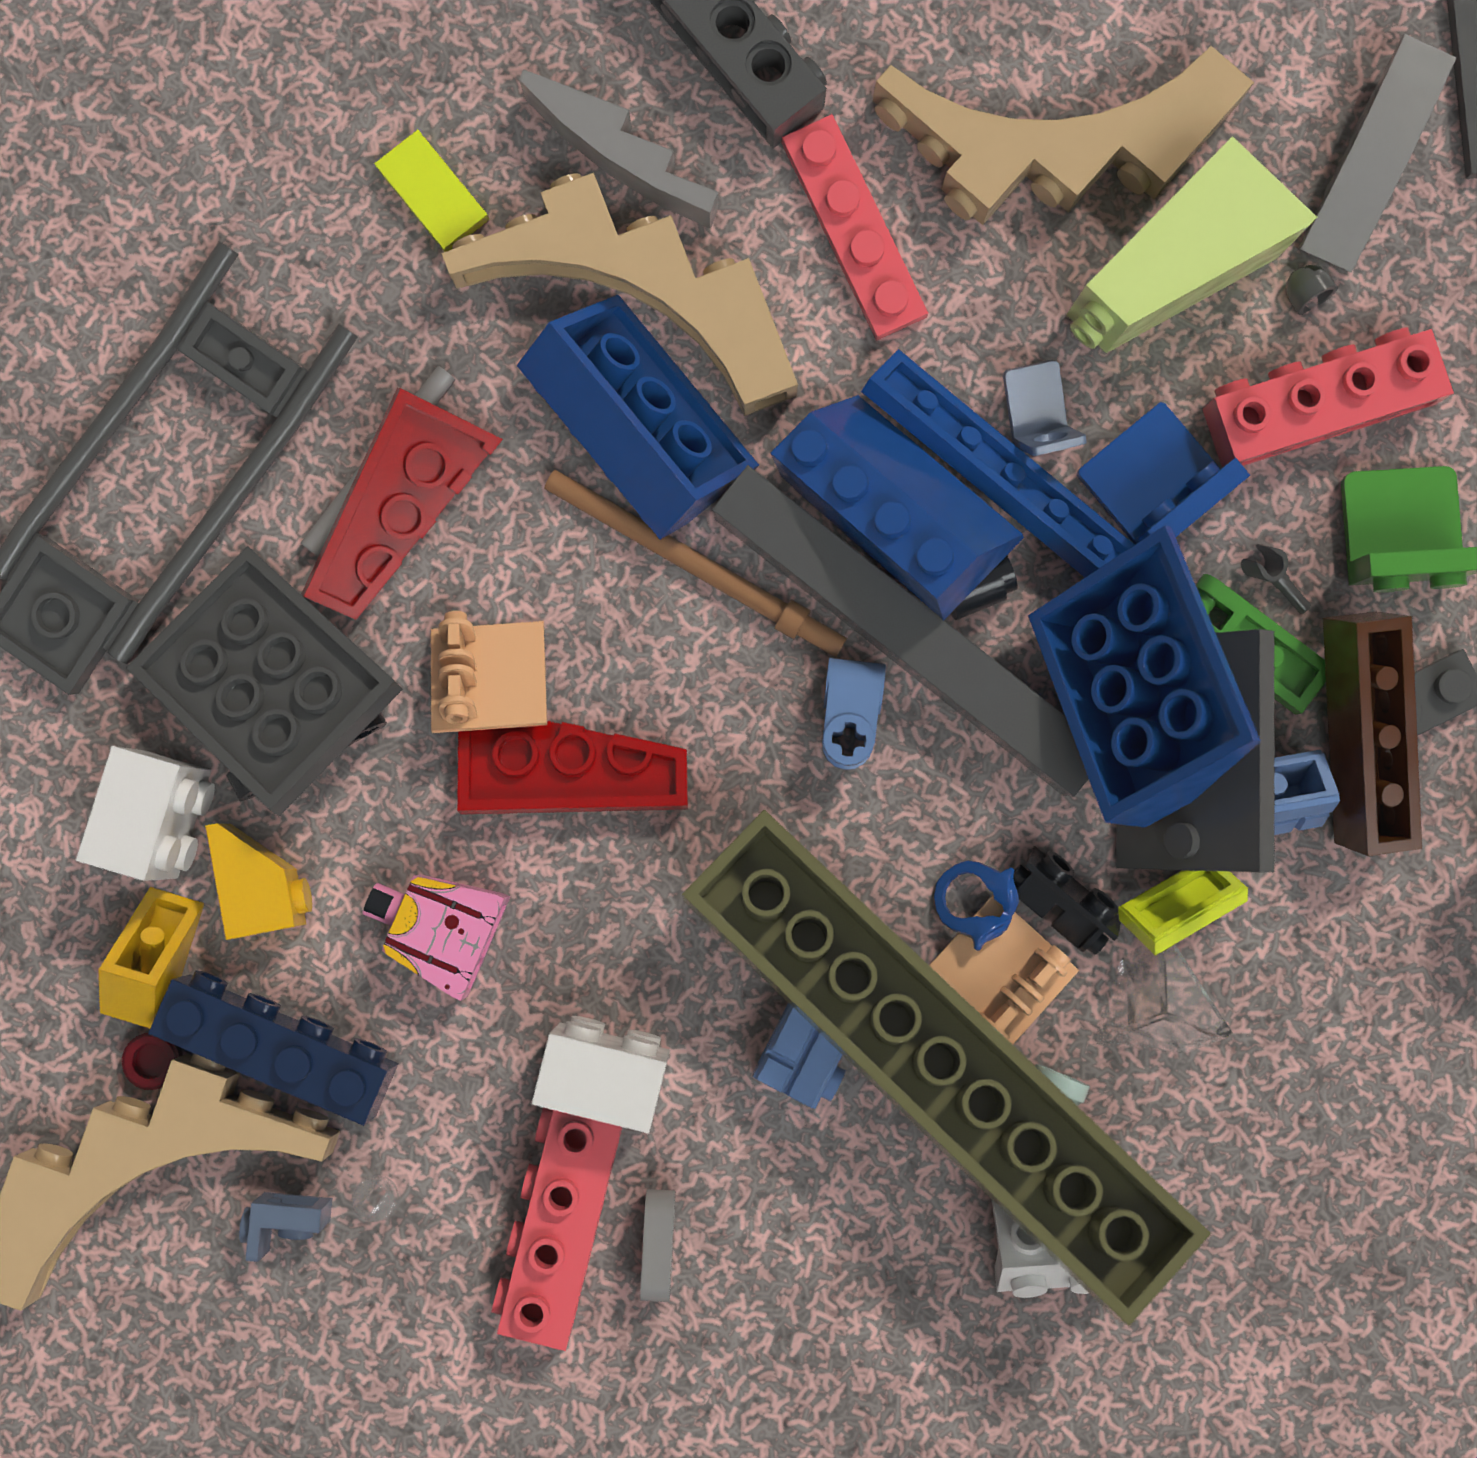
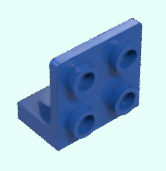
M1163 402L1154 406L1077 471V477L1135 545L1165 525L1172 527L1174 535L1177 537L1250 476L1236 457L1220 468Z

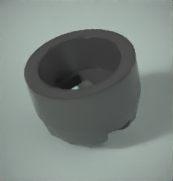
M1307 265L1293 271L1286 283L1288 299L1299 315H1303L1311 310L1306 305L1316 296L1318 305L1330 299L1338 289L1331 276L1320 266Z

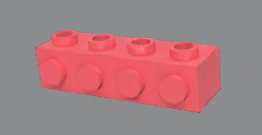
M1408 327L1397 329L1374 340L1375 347L1357 352L1355 344L1343 346L1321 356L1322 364L1303 369L1301 361L1293 362L1268 373L1270 380L1250 386L1248 379L1244 378L1215 389L1216 397L1202 410L1221 466L1224 467L1235 457L1245 466L1434 406L1454 394L1432 329L1413 335L1410 334Z
M543 1107L535 1136V1142L544 1144L539 1166L529 1164L520 1197L530 1201L525 1223L515 1220L506 1251L507 1256L516 1258L511 1280L500 1278L493 1302L492 1313L501 1315L497 1334L566 1351L622 1127Z

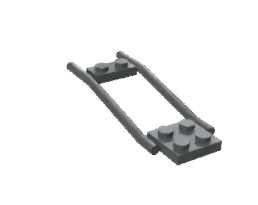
M218 241L157 338L30 503L0 547V578L7 580L6 585L0 592V647L68 695L79 694L106 651L116 660L125 664L129 663L158 616L296 433L358 338L353 332L338 324L309 370H307L231 316L209 303L208 301L239 255L220 241ZM178 350L277 419L138 603L139 600L50 538L39 534V532Z

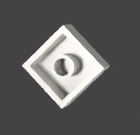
M111 746L76 861L142 881L178 879L180 870L187 871L190 868L197 852L198 840L191 837L197 816H204L208 812L214 797L215 785L208 782L212 770L150 751Z
M572 1016L571 1021H567L566 1024L560 1022L549 1033L532 1105L649 1134L670 1049L659 1047L661 1037L630 1029L624 1038L603 1033L605 1023L581 1016Z

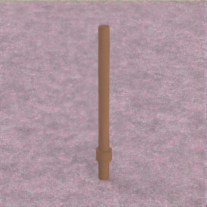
M556 469L549 476L544 487L545 490L777 623L774 629L793 640L798 635L834 657H837L847 638L810 617L811 610L792 599L789 603L782 601L670 535L660 540L642 519Z

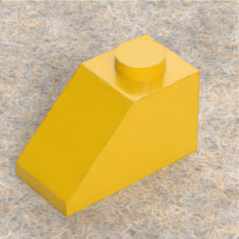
M216 823L205 826L226 940L306 925L305 913L311 912L313 906L311 890L306 878L298 879L297 869L232 824Z
M153 887L148 889L98 969L99 1007L101 1014L149 1029L151 1028L171 980L182 976L204 903Z

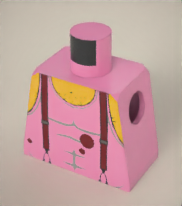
M421 874L413 876L405 894L376 883L367 898L363 915L391 926L382 948L386 955L451 997L461 1001L468 997L510 896Z

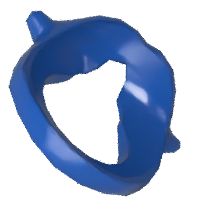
M967 860L955 864L948 869L936 883L934 900L936 912L941 922L951 930L972 938L974 949L977 951L981 950L986 942L1002 935L1010 925L1012 916L1019 903V896L1013 879L1014 868H1008L1000 872L981 862ZM967 873L977 875L986 887L993 892L994 900L1003 906L1004 912L1000 917L976 916L959 918L954 916L949 911L945 899L947 888L952 880L959 875Z

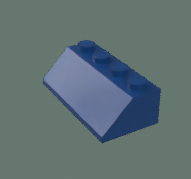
M619 295L549 322L517 364V367L531 382L537 393L545 399L568 427L570 433L582 444L604 471L607 478L614 483L637 511L644 523L651 528L660 540L688 524L724 495L747 465L754 470L759 466L757 461Z
M859 395L810 412L770 453L781 477L943 620L1024 538L1018 529Z

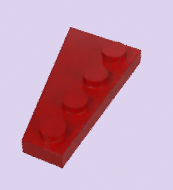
M397 388L301 593L302 596L357 620L401 566L404 557L420 538L423 539L436 523L435 519L452 498L462 491L473 477L474 471L488 454L491 455L503 439L401 388Z
M547 721V725L458 731L457 811L461 815L688 810L687 749L616 733L610 735L587 730L584 726L566 722L560 724Z

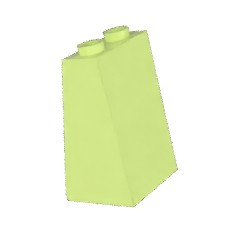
M1232 136L1084 287L1066 314L1073 321L1070 325L1071 331L1085 346L1094 349L1098 345L1105 353H1108L1274 261L1307 229L1317 216Z

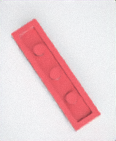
M833 114L783 136L781 143L876 341L927 318L928 311Z

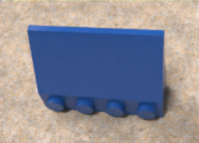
M1166 525L1028 615L1105 823L1144 828L1193 802L1261 742L1172 527Z

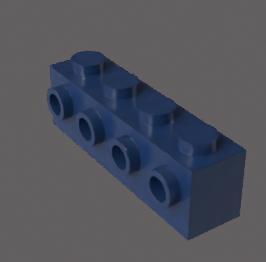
M195 971L194 975L190 974L171 980L148 1034L360 1125H366L377 1116L399 1064L385 1058L387 1051L384 1048L363 1039L355 1038L353 1043L333 1036L334 1028L329 1024L308 1016H301L298 1021L280 1013L281 1005L277 1002L253 993H248L246 998L226 990L228 982L203 971Z

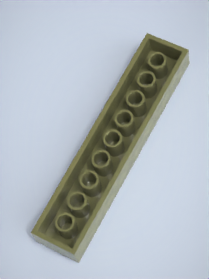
M765 809L682 893L684 902L1117 1320L1130 1326L1212 1234Z

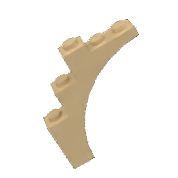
M1210 46L1180 75L1140 99L1098 114L1060 120L1012 119L966 108L926 90L892 65L877 79L872 101L877 104L875 111L883 123L894 131H900L903 127L919 141L917 148L928 162L939 168L944 164L949 167L941 188L947 194L944 199L948 207L960 218L970 220L973 216L984 225L1026 176L1033 181L1031 189L1039 200L1053 208L1059 204L1067 212L1076 205L1111 164L1119 169L1117 176L1127 189L1139 195L1146 192L1151 198L1155 199L1239 105L1254 82L1215 48Z
M594 172L583 177L577 173L562 176L551 183L550 189L540 192L547 214L537 217L535 214L519 216L509 221L505 225V230L486 237L482 234L463 237L453 244L452 250L441 253L449 275L457 289L496 278L549 275L587 280L629 294L666 315L701 346L725 377L744 416L797 396V380L750 259L747 258L735 263L733 258L717 261L703 270L704 275L695 278L672 216L670 215L659 220L657 216H647L638 219L626 228L627 232L618 235Z
M195 1053L193 1055L185 1054L173 1059L152 1115L149 1114L151 1106L148 1103L131 1097L118 1096L115 1102L108 1101L92 1109L74 1162L71 1161L73 1152L45 1143L39 1144L37 1149L31 1148L13 1157L0 1193V1304L21 1311L40 1299L60 1255L84 1222L121 1187L145 1172L185 1157L226 1150L278 1151L322 1162L333 1153L340 1131L327 1127L329 1118L316 1111L296 1108L294 1115L272 1108L275 1100L266 1094L243 1089L239 1096L234 1095L233 1092L240 1075L237 1071Z

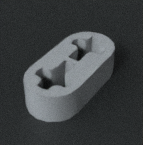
M647 1189L640 1301L670 1302L676 1191Z

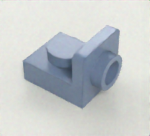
M271 1192L262 1193L251 1203V1207L244 1209L240 1222L239 1239L241 1243H247L246 1261L259 1262L270 1251L272 1229H278L279 1237L291 1240L310 1239L313 1237V1233H320L330 1222L333 1198Z

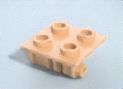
M449 611L445 613L444 620L439 623L438 628L431 629V732L443 733L547 725L544 621L473 626L467 620V614L462 611Z
M992 894L973 917H1000L1004 912L1003 906L994 900V895ZM1016 912L1012 916L1008 929L1002 935L986 942L981 950L977 951L974 949L972 938L957 933L929 964L935 972L1012 1045L1079 972L1066 954L1055 945L1052 946Z

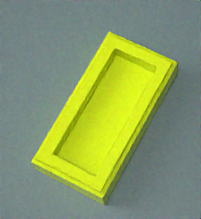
M418 129L374 163L377 170L444 252L452 250V246L456 241L471 235L490 220L488 214Z
M1181 870L1119 906V921L1156 956L1248 901V887L1231 872Z

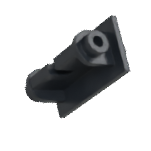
M1034 845L1030 850L1025 867L1020 864L1014 870L1013 879L1019 900L1041 918L1057 904L1063 911L1052 922L1051 927L1081 952L1088 950L1093 955L1098 954L1109 940L1105 934L1114 941L1119 937L1121 922L1117 915L1119 913L1117 905L1103 891L1097 888L1088 891L1073 878L1075 875L1073 868L1060 855L1052 851L1045 855Z

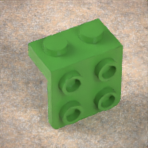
M1449 466L1355 471L1343 477L1341 481L1349 586L1373 584V592L1381 593L1410 589L1409 582L1430 581V589H1447L1466 586L1467 577L1477 573V547L1463 548L1457 474L1454 469Z

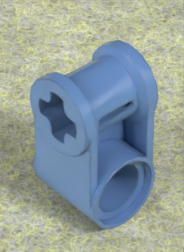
M829 658L823 708H826L822 746L827 760L837 768L844 770L855 769L863 765L872 753L875 744L878 714H880L886 664ZM844 728L855 729V739L864 741V747H855L852 756L841 755V745L832 743V737H841Z

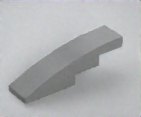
M1403 34L1348 140L1349 145L1323 194L1325 197L1315 214L1317 218L1309 225L1298 249L1350 273L1352 272L1416 147L1457 57Z
M523 69L519 81L525 100L564 140L608 175L647 199L711 229L719 210L718 191L673 175L675 171L674 151L631 135L632 126L629 109Z

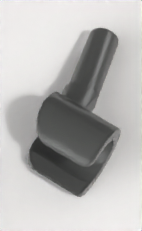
M1257 544V549L1265 559L1264 567L1256 561L1243 559L1241 561L1243 573L1249 577L1270 581L1300 614L1308 611L1311 604L1286 574L1288 568L1286 553L1281 549Z

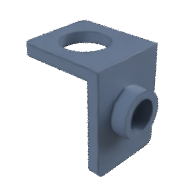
M1047 360L1004 371L1003 381L1012 442L1016 447L1032 456H1038L1087 443L1086 434L1067 425L1060 367L1057 361Z

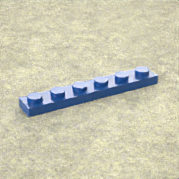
M899 349L869 378L861 392L1082 576L1087 577L1135 545Z

